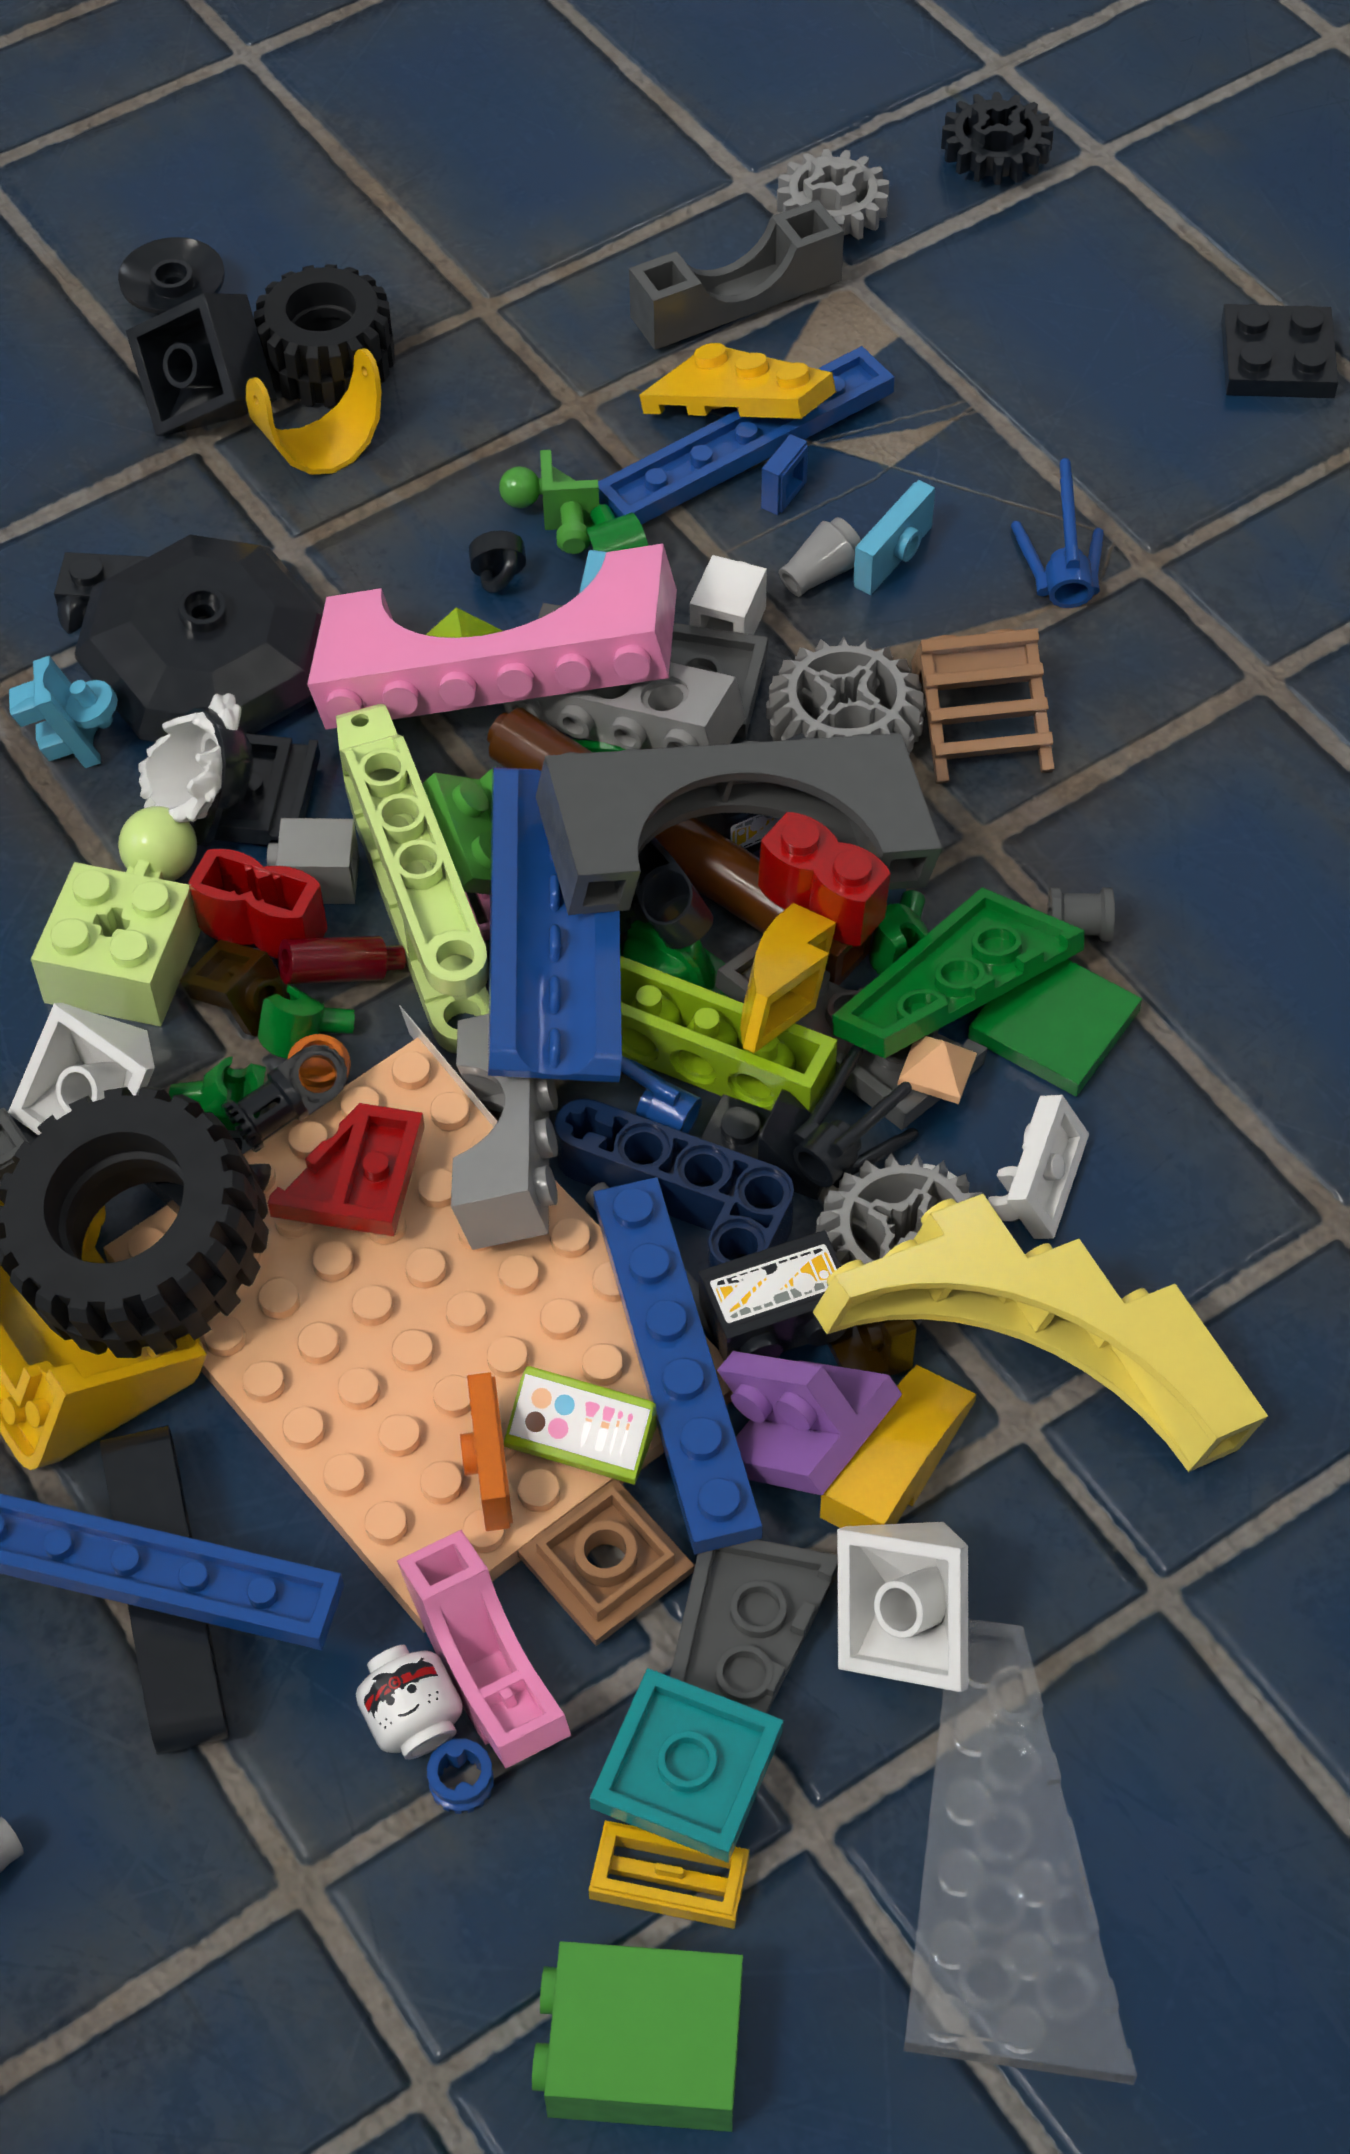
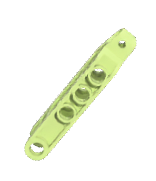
M377 704L336 715L345 789L358 835L398 942L404 947L406 963L434 1038L447 1051L457 1053L458 1029L452 1028L447 1022L453 1016L463 1013L474 1016L489 1014V993L485 986L489 978L486 945L404 736L397 734L386 705Z

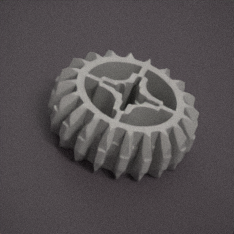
M843 636L838 646L831 647L820 639L815 652L800 647L797 656H795V661L783 660L779 675L773 676L772 683L769 686V700L766 702V718L769 719L770 734L773 737V741H784L800 733H803L806 738L901 733L910 755L914 743L919 741V736L923 732V718L925 717L926 702L923 699L924 693L921 692L922 686L919 682V675L910 673L907 659L893 660L889 646L877 652L873 651L868 638L860 646H852L848 644ZM805 710L812 713V717Z
M891 1153L885 1160V1168L878 1169L866 1159L863 1166L860 1167V1177L844 1172L843 1178L839 1181V1191L829 1190L828 1195L824 1199V1212H821L817 1218L816 1233L823 1230L826 1231L841 1266L853 1260H861L863 1264H867L874 1260L869 1258L859 1248L854 1237L865 1241V1248L876 1253L879 1259L883 1258L894 1248V1245L897 1246L902 1242L915 1238L922 1227V1216L931 1207L950 1198L959 1203L978 1196L982 1192L968 1193L969 1182L967 1181L966 1174L948 1179V1169L944 1160L930 1170L923 1168V1161L918 1153L911 1160L910 1165H899ZM914 1319V1320H915V1322H916V1323L918 1324V1326H919L920 1323H921L924 1319Z

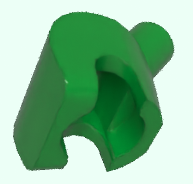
M606 504L598 505L591 511L590 517L594 526L586 529L593 550L612 552L649 546L643 527L634 513L631 512L616 518L610 506Z
M916 890L903 892L900 903L887 905L884 920L874 930L869 961L872 968L879 975L892 965L900 955L906 953L929 933L926 925L921 920L925 897Z
M289 984L287 986L290 1000L279 994H274L263 1001L258 1039L267 1051L277 1057L287 1059L294 1044L309 1035L320 1034V1032L353 1033L354 1009L324 1007V1004L293 985Z
M233 1056L227 1057L207 1072L201 1081L171 1084L169 1096L172 1099L174 1095L183 1094L199 1102L204 1112H212L225 1125L227 1130L236 1131L234 1127L239 1123L232 1124L229 1117L222 1108V1104L228 1100L238 1102L263 1085L266 1066L251 1063L244 1069H232L230 1066ZM260 1112L255 1114L253 1117L258 1118Z

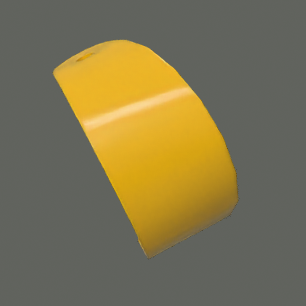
M365 348L358 349L355 352L349 388L339 403L319 420L301 428L284 430L275 428L271 401L265 385L256 377L249 379L246 384V403L250 418L292 467L310 475L333 474L354 463L370 444L380 420L382 390L379 369L372 353Z

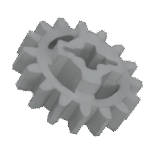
M823 149L822 156L816 159L811 154L805 153L803 154V165L789 162L787 164V174H780L778 177L777 212H785L819 200L842 228L844 235L851 234L859 240L863 238L864 227L876 231L879 228V218H886L889 180L883 179V169L881 166L869 168V157L863 156L856 161L851 160L850 150H844L840 157H833L829 149Z

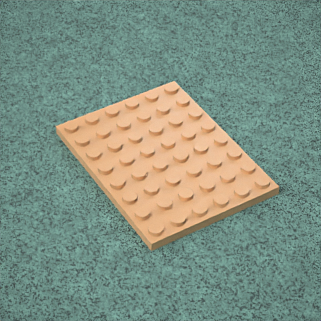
M417 1037L344 1086L343 1090L332 1101L326 1103L302 1121L295 1119L263 1140L264 1147L257 1152L250 1149L243 1154L249 1164H270L271 1175L269 1183L264 1190L266 1202L268 1203L270 1194L277 1187L285 1191L307 1168L305 1158L322 1141L328 1140L336 1134L339 1123L359 1103L422 1112L425 1128L395 1236L270 1217L268 1208V1214L263 1219L269 1229L267 1248L263 1253H254L253 1255L261 1266L251 1286L241 1284L236 1292L241 1302L228 1316H225L220 1311L208 1321L207 1324L212 1330L199 1338L207 1354L201 1368L202 1373L425 1633V1628L414 1606L397 1560L462 1530L488 1568L493 1582L521 1561L517 1553L519 1548L613 1480V1478L504 1447L513 1523H510V1528L486 1531L478 1474L465 1476L460 1434L473 1432L467 1375L491 1372L492 1377L495 1376L503 1444L519 1383L527 1366L643 1399H650L601 1228L556 1180L558 1199L556 1205L549 1206V1234L472 1250L451 1208L452 1163L455 1156L475 1146L494 1127ZM166 1205L103 1247L107 1261L109 1263L123 1261L153 1246L165 1235L176 1219L177 1214ZM706 1337L725 1404L728 1405L732 1402L731 1395L733 1392L717 1371L724 1361L719 1350ZM656 1427L641 1469L664 1453L658 1427Z

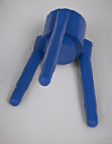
M1063 458L1060 461V486L1065 547L1056 550L1044 568L1021 522L1013 521L1011 529L1035 577L1037 595H1049V599L1054 605L1063 608H1073L1086 604L1092 599L1093 595L1100 592L1098 572L1104 532L1101 528L1094 529L1087 558L1078 549L1071 462L1068 458Z
M622 1056L621 1072L646 1088L638 1103L636 1115L689 1134L699 1115L702 1099L665 1081L644 1065Z

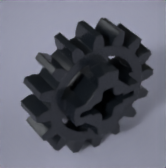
M994 92L992 100H985L981 95L975 94L973 95L972 105L959 101L956 103V113L947 112L945 115V125L942 126L941 149H945L946 163L957 162L956 172L958 174L966 173L969 170L973 171L974 181L980 182L985 176H991L995 185H1000L1002 177L1010 176L1016 183L1021 182L1023 171L1035 176L1038 174L1039 164H1047L1049 162L1054 127L1049 126L1050 116L1048 113L1037 114L1038 104L1035 102L1023 106L1020 103V95L1017 94L1011 97L1009 101L1002 100L1000 92Z

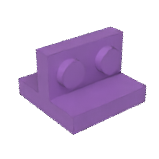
M732 1351L717 1369L720 1376L733 1392L731 1400L734 1406L750 1419L736 1436L748 1480L817 1495L824 1494L902 1395L892 1378L887 1374L801 1360L792 1361Z

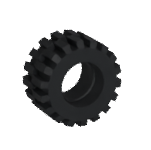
M325 264L322 268H314V265L302 267L303 271L297 273L290 271L281 275L282 281L280 282L272 281L265 288L266 294L259 295L256 301L254 321L274 390H281L282 396L291 401L297 398L301 399L303 405L314 406L315 403H324V407L336 406V402L341 400L349 388L353 373L354 355L358 349L365 348L372 353L379 369L380 382H385L389 377V368L394 366L395 361L390 307L386 292L382 286H376V280L368 274L359 276L357 269L351 267L338 269L337 265Z

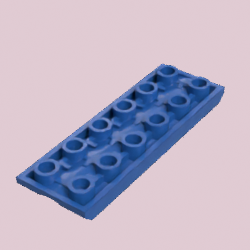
M493 767L488 1076L619 1082L622 1060L620 911L568 915L536 800L541 771L536 769Z

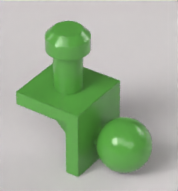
M540 450L542 478H538L536 473L523 466L507 470L499 483V492L506 504L513 508L523 509L533 505L539 495H543L545 530H557L558 548L565 553L577 554L585 551L590 546L591 541L586 528L594 526L590 514L593 508L599 505L598 479L575 481L552 466L551 450Z

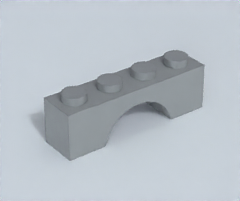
M489 1014L458 1020L456 1066L463 1081L488 1110L502 1113L494 1128L485 1138L472 1148L453 1158L451 1208L472 1250L549 1234V1206L556 1205L558 1199L554 1175L549 1167V1158L556 1157L558 1154L555 1130L549 1119V1111L557 1110L558 1108L554 1080L488 1076Z

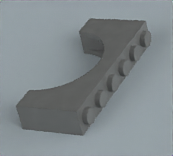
M901 733L861 734L858 736L832 738L807 737L799 740L746 741L737 744L686 745L683 747L643 750L631 748L611 752H569L561 755H548L544 758L536 792L537 804L568 915L630 910L641 872L638 854L664 830L680 822L709 814L751 813L781 819L786 812H795L809 816L826 826L835 835L838 842L859 846L877 856L891 873L889 890L927 887L942 850Z

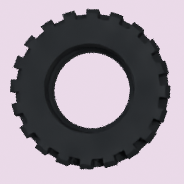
M128 1087L104 1091L105 1098L93 1102L89 1096L70 1103L69 1106L72 1111L58 1120L51 1115L37 1127L41 1134L31 1144L24 1140L14 1154L12 1160L17 1166L13 1174L5 1172L0 1181V1200L4 1204V1206H0V1265L10 1276V1282L50 1329L64 1340L73 1339L80 1349L97 1355L105 1353L107 1348H109L117 1358H137L141 1356L142 1347L149 1346L158 1355L175 1350L178 1347L176 1339L190 1334L195 1341L212 1330L207 1324L208 1321L220 1311L225 1316H228L241 1302L236 1294L241 1284L251 1286L261 1267L253 1255L254 1253H263L267 1248L269 1229L263 1219L268 1214L265 1194L257 1183V1175L225 1125L213 1113H205L199 1102L183 1094L174 1095L171 1099L165 1089L142 1087L140 1088L139 1095H132ZM150 1182H170L184 1186L183 1199L176 1219L165 1235L153 1246L132 1258L113 1263H92L82 1260V1246L86 1231L95 1215L113 1197L131 1187Z

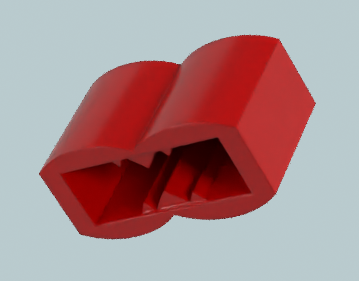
M786 812L761 839L758 886L763 894L777 906L786 909L792 903H795L837 922L833 939L852 946H861L884 920L891 873L887 866L873 853L853 844L838 842L835 835L822 823L809 816L795 812Z
M209 849L205 852L188 882L198 927L205 934L218 941L221 939L239 945L255 944L261 951H265L269 956L278 959V950L283 939L323 938L328 929L320 883L314 877L301 870L287 866L263 867L256 859L242 852L230 849Z

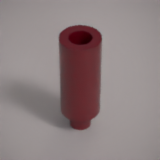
M381 936L283 939L278 950V968L284 984L381 981L384 979L387 970H403L406 963L404 947L402 945L386 946Z

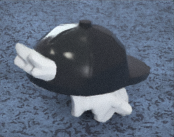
M230 693L225 695L215 694L208 708H193L185 713L184 716L163 723V730L168 735L160 737L153 746L146 749L148 757L139 763V772L141 773L139 778L141 786L140 797L147 799L144 808L151 806L168 807L169 814L175 822H190L196 835L197 845L204 847L214 840L222 812L244 799L253 773L254 757L252 746L243 728L239 725L241 707L236 704L234 695Z

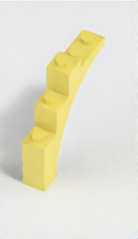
M984 1194L959 1203L952 1198L937 1203L922 1216V1227L913 1240L900 1243L892 1248L883 1258L867 1264H863L861 1260H853L839 1267L828 1277L826 1282L828 1288L813 1311L826 1334L856 1325L887 1320L924 1319L956 1322L985 1328L1030 1343L1081 1369L1114 1392L1155 1430L1188 1472L1238 1451L1268 1417L1175 1283L1152 1293H1148L1145 1288H1140L1121 1299L1080 1239L1052 1248L1049 1243H1045L1024 1254Z

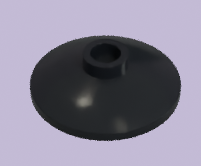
M183 237L162 238L138 247L125 258L118 274L120 290L125 299L138 309L154 314H161L203 293H218L225 279L224 265L219 254L212 247L201 241Z

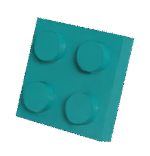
M647 1668L591 1793L590 1809L729 1863L783 1733L784 1720Z

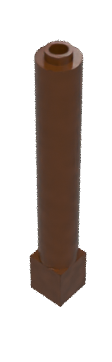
M516 708L510 713L505 712L499 715L491 725L487 735V741L490 743V758L506 768L542 771L545 756L561 755L569 752L593 753L523 708ZM697 818L680 822L655 836L675 859L699 893L761 933H764L773 920L785 910L769 900L758 886L760 858ZM872 933L861 946H852L832 939L825 968L826 971L830 972V982L839 986L869 954Z

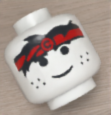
M398 1645L383 1651L368 1662L367 1667L371 1674L357 1688L356 1699L367 1725L381 1750L389 1753L402 1752L406 1760H411L436 1750L441 1744L451 1740L456 1735L457 1731L454 1724L461 1716L462 1700L441 1658L437 1654L430 1651L409 1653L406 1645Z

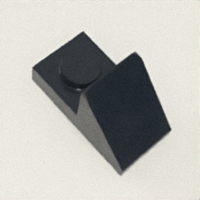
M783 1089L771 1111L723 1094L701 1139L779 1167L792 1179L794 1192L818 1200L823 1187L813 1183L802 1173L793 1156L794 1148L799 1143L794 1140L792 1134L808 1120L811 1112L790 1092Z

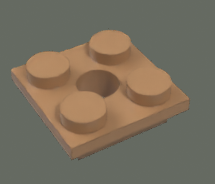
M616 1479L611 1480L517 1550L518 1557L595 1646L599 1645L694 1572L695 1565ZM600 1545H613L625 1554L619 1564L610 1568H599L592 1565L587 1560V1556L591 1550Z

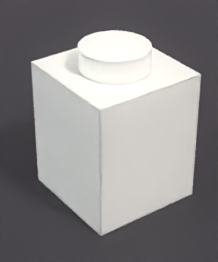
M712 555L690 601V625L754 635L766 609L767 568Z

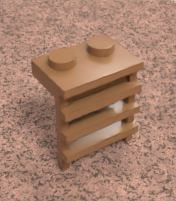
M1038 628L1025 630L1000 629L985 634L966 636L942 635L920 641L911 665L912 673L919 675V682L923 683L936 784L948 783L949 781L947 759L1038 750L1041 773L1053 772L1054 762L1051 747L1053 737L1052 732H1049L1047 710L1049 707L1043 688L1042 676L1044 675L1043 663H1040ZM1029 681L1031 699L940 708L938 691ZM1033 716L1034 734L944 743L942 725Z

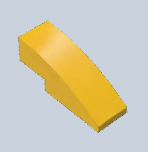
M792 903L773 920L763 933L755 953L742 1009L740 1030L743 1049L752 1053L757 1052L816 1008L837 922Z
M916 1364L897 1385L902 1393L901 1397L824 1494L821 1495L820 1518L839 1528L845 1526L897 1524L908 1505L913 1507L976 1401V1394Z

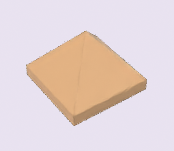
M925 1036L912 1044L897 1085L909 1082L912 1090L959 1104L977 1053L943 1040Z

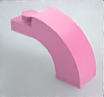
M462 1530L397 1560L429 1640L436 1654L441 1658L462 1700L465 1712L485 1745L490 1743L505 1769L571 1736L565 1714L529 1662L509 1624L496 1594L488 1568Z

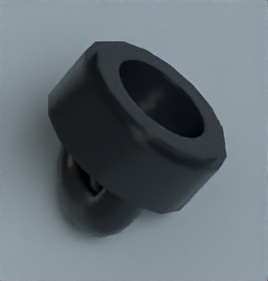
M490 531L476 537L469 545L471 570L475 575L480 576L481 585L485 591L491 593L501 591L511 582L514 575L525 567V546L520 536L509 531Z

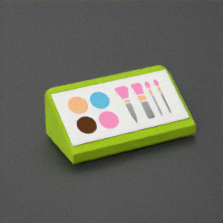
M527 1366L519 1383L504 1439V1447L635 1485L657 1427L656 1404L647 1399Z

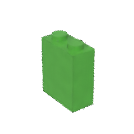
M560 1941L557 1967L544 1966L540 1991V2014L552 2015L550 2042H536L532 2068V2091L544 2092L547 2117L732 2132L743 1955Z

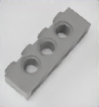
M670 662L669 678L503 703L507 713L516 708H523L561 733L578 739L586 738L620 746L623 749L635 748L643 750L683 747L686 745L730 744L745 720L735 676Z

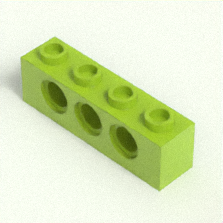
M620 956L622 1056L719 1096L724 1094L769 1111L772 1110L783 1089L790 1092L812 1113L836 1072L837 1039L795 1023L757 1052L752 1053L743 1049L740 1026L744 1003Z

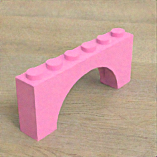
M664 544L606 552L604 562L596 577L579 595L567 604L525 625L482 636L460 638L435 637L405 629L393 621L382 588L326 597L307 683L325 730L337 728L336 715L377 704L386 705L391 719L394 720L669 678L677 589Z

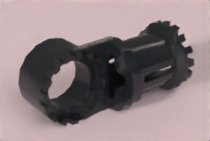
M312 1045L306 1047L267 1073L268 1081L238 1102L228 1100L222 1104V1108L232 1124L239 1123L234 1128L236 1131L244 1130L240 1133V1136L254 1152H257L264 1147L263 1139L293 1118L302 1121L317 1109L332 1101L343 1090L347 1080L345 1061L335 1049H331L329 1046ZM310 1058H322L332 1065L335 1071V1082L328 1091L314 1093L308 1091L301 1084L299 1069L304 1061ZM271 1103H277L275 1107L259 1118L253 1117Z

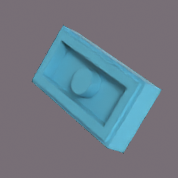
M921 480L914 482L855 547L854 563L855 588L872 595L901 561L907 562L914 556L921 539L932 528L935 487Z

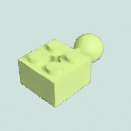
M151 806L141 809L130 816L121 829L118 848L121 860L127 868L126 872L74 862L31 957L44 1003L52 1005L54 1003H65L96 1014L162 1026L180 983L179 980L182 978L201 932V929L198 927L189 885L173 882L183 876L192 866L197 852V839L190 822H175L169 814L168 807Z

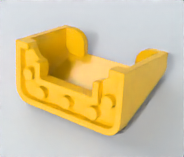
M0 1200V1206H4L3 1202ZM105 1205L95 1215L86 1231L82 1246L83 1261L105 1263L95 1248L101 1226H103L106 1218ZM0 1265V1434L16 1459L23 1467L29 1470L62 1461L190 1386L198 1378L207 1354L203 1349L200 1338L194 1341L190 1334L176 1339L178 1347L175 1350L158 1355L149 1346L142 1347L141 1356L137 1358H117L109 1348H107L105 1353L99 1355L82 1350L73 1339L64 1340L50 1329L10 1282V1276Z

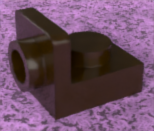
M221 939L179 980L191 999L230 1010L243 1032L251 1036L258 1035L262 1005L265 998L279 994L290 1000L287 984H284L281 980L280 973L267 952Z
M912 1319L887 1320L853 1326V1329L845 1331L840 1338L827 1345L839 1367L892 1376L913 1367L917 1328Z

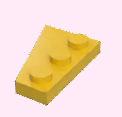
M709 343L697 348L694 355L639 394L643 414H662L665 410L664 406L680 405L686 406L688 415L707 416L712 409L737 407L740 417L802 419L836 393L832 372L811 368L804 363H790L769 358L762 353H748L727 348L721 343Z

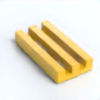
M605 1820L589 1886V1899L735 1929L750 1849L735 1847L730 1861L727 1863L636 1826ZM615 1846L727 1868L730 1869L729 1876L724 1878L685 1870L682 1867L668 1864L651 1863L613 1855ZM613 1874L724 1897V1900L721 1902L609 1879L608 1875Z

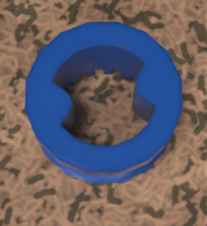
M452 1739L441 1744L431 1754L427 1764L429 1789L434 1801L441 1805L444 1810L449 1812L453 1810L455 1814H462V1811L470 1813L474 1811L475 1807L479 1806L481 1808L484 1805V1801L490 1798L491 1790L494 1788L492 1762L487 1751L480 1744L468 1739ZM466 1760L470 1761L472 1765L476 1764L477 1769L481 1770L478 1781L473 1785L461 1782L453 1790L447 1788L440 1781L444 1768L447 1769L450 1765L460 1768Z

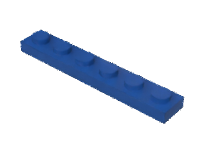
M860 346L818 368L833 373L836 393L802 419L740 417L738 410L598 481L599 504L610 506L616 518L632 512L637 516L642 525L772 457L790 434L804 440L894 393L895 377L863 346Z
M655 1177L593 1191L595 1211L650 1401L656 1404L657 1427L693 1553L695 1555L761 1539L762 1523L658 1178Z
M0 1493V1574L323 1650L344 1588L341 1573Z

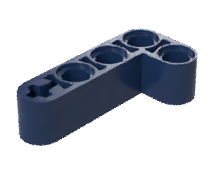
M586 1098L573 1100L564 1105L557 1113L555 1120L558 1146L557 1158L563 1173L571 1179L591 1187L604 1182L609 1188L657 1177L669 1216L711 1231L708 1240V1268L730 1261L727 1259L729 1256H746L786 1243L793 1225L794 1187L792 1179L779 1167L596 1100ZM639 1160L653 1161V1163L646 1165L636 1164L634 1162ZM703 1181L713 1183L712 1186L707 1187L695 1186L694 1184ZM765 1203L771 1204L774 1207L759 1209L755 1208L754 1205Z

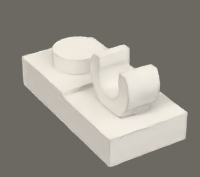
M1063 1095L1039 1097L1031 1123L1027 1125L1024 1132V1143L1022 1145L1024 1151L1018 1167H1004L999 1169L997 1173L998 1179L1009 1193L1005 1196H991L988 1198L989 1203L1002 1221L1020 1219L1034 1239H1050L1055 1237L1089 1137L1088 1131Z

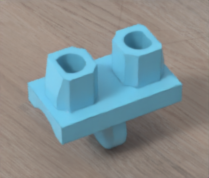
M50 656L34 660V680L9 689V710L11 716L20 727L46 720L35 724L36 741L39 749L48 761L74 754L84 768L100 764L101 755L93 746V739L98 728H107L113 722L112 714L117 707L118 701L116 693L110 685L101 680L87 682L77 680L71 684Z

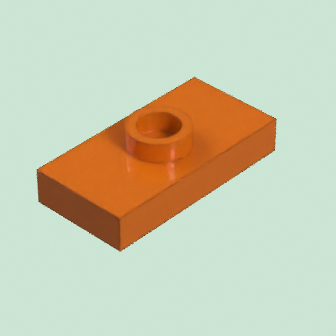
M491 1372L467 1375L473 1432L460 1434L465 1476L475 1474L479 1476L486 1531L510 1528V1523H513L496 1379L495 1376L492 1377Z

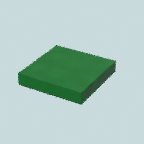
M1066 959L989 1001L969 1026L968 1039L987 1047L988 1050L1077 1097L1140 1012L1142 998Z

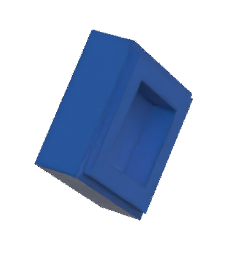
M790 434L763 466L761 485L762 509L779 515L806 484L808 464L806 440Z

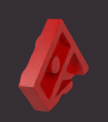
M359 1103L339 1123L336 1134L330 1139L322 1141L305 1158L307 1168L284 1191L277 1187L270 1194L267 1203L270 1217L394 1237L425 1128L423 1113Z

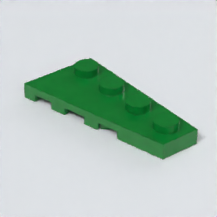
M981 887L832 1015L833 1035L885 1059L1083 951L1085 930Z

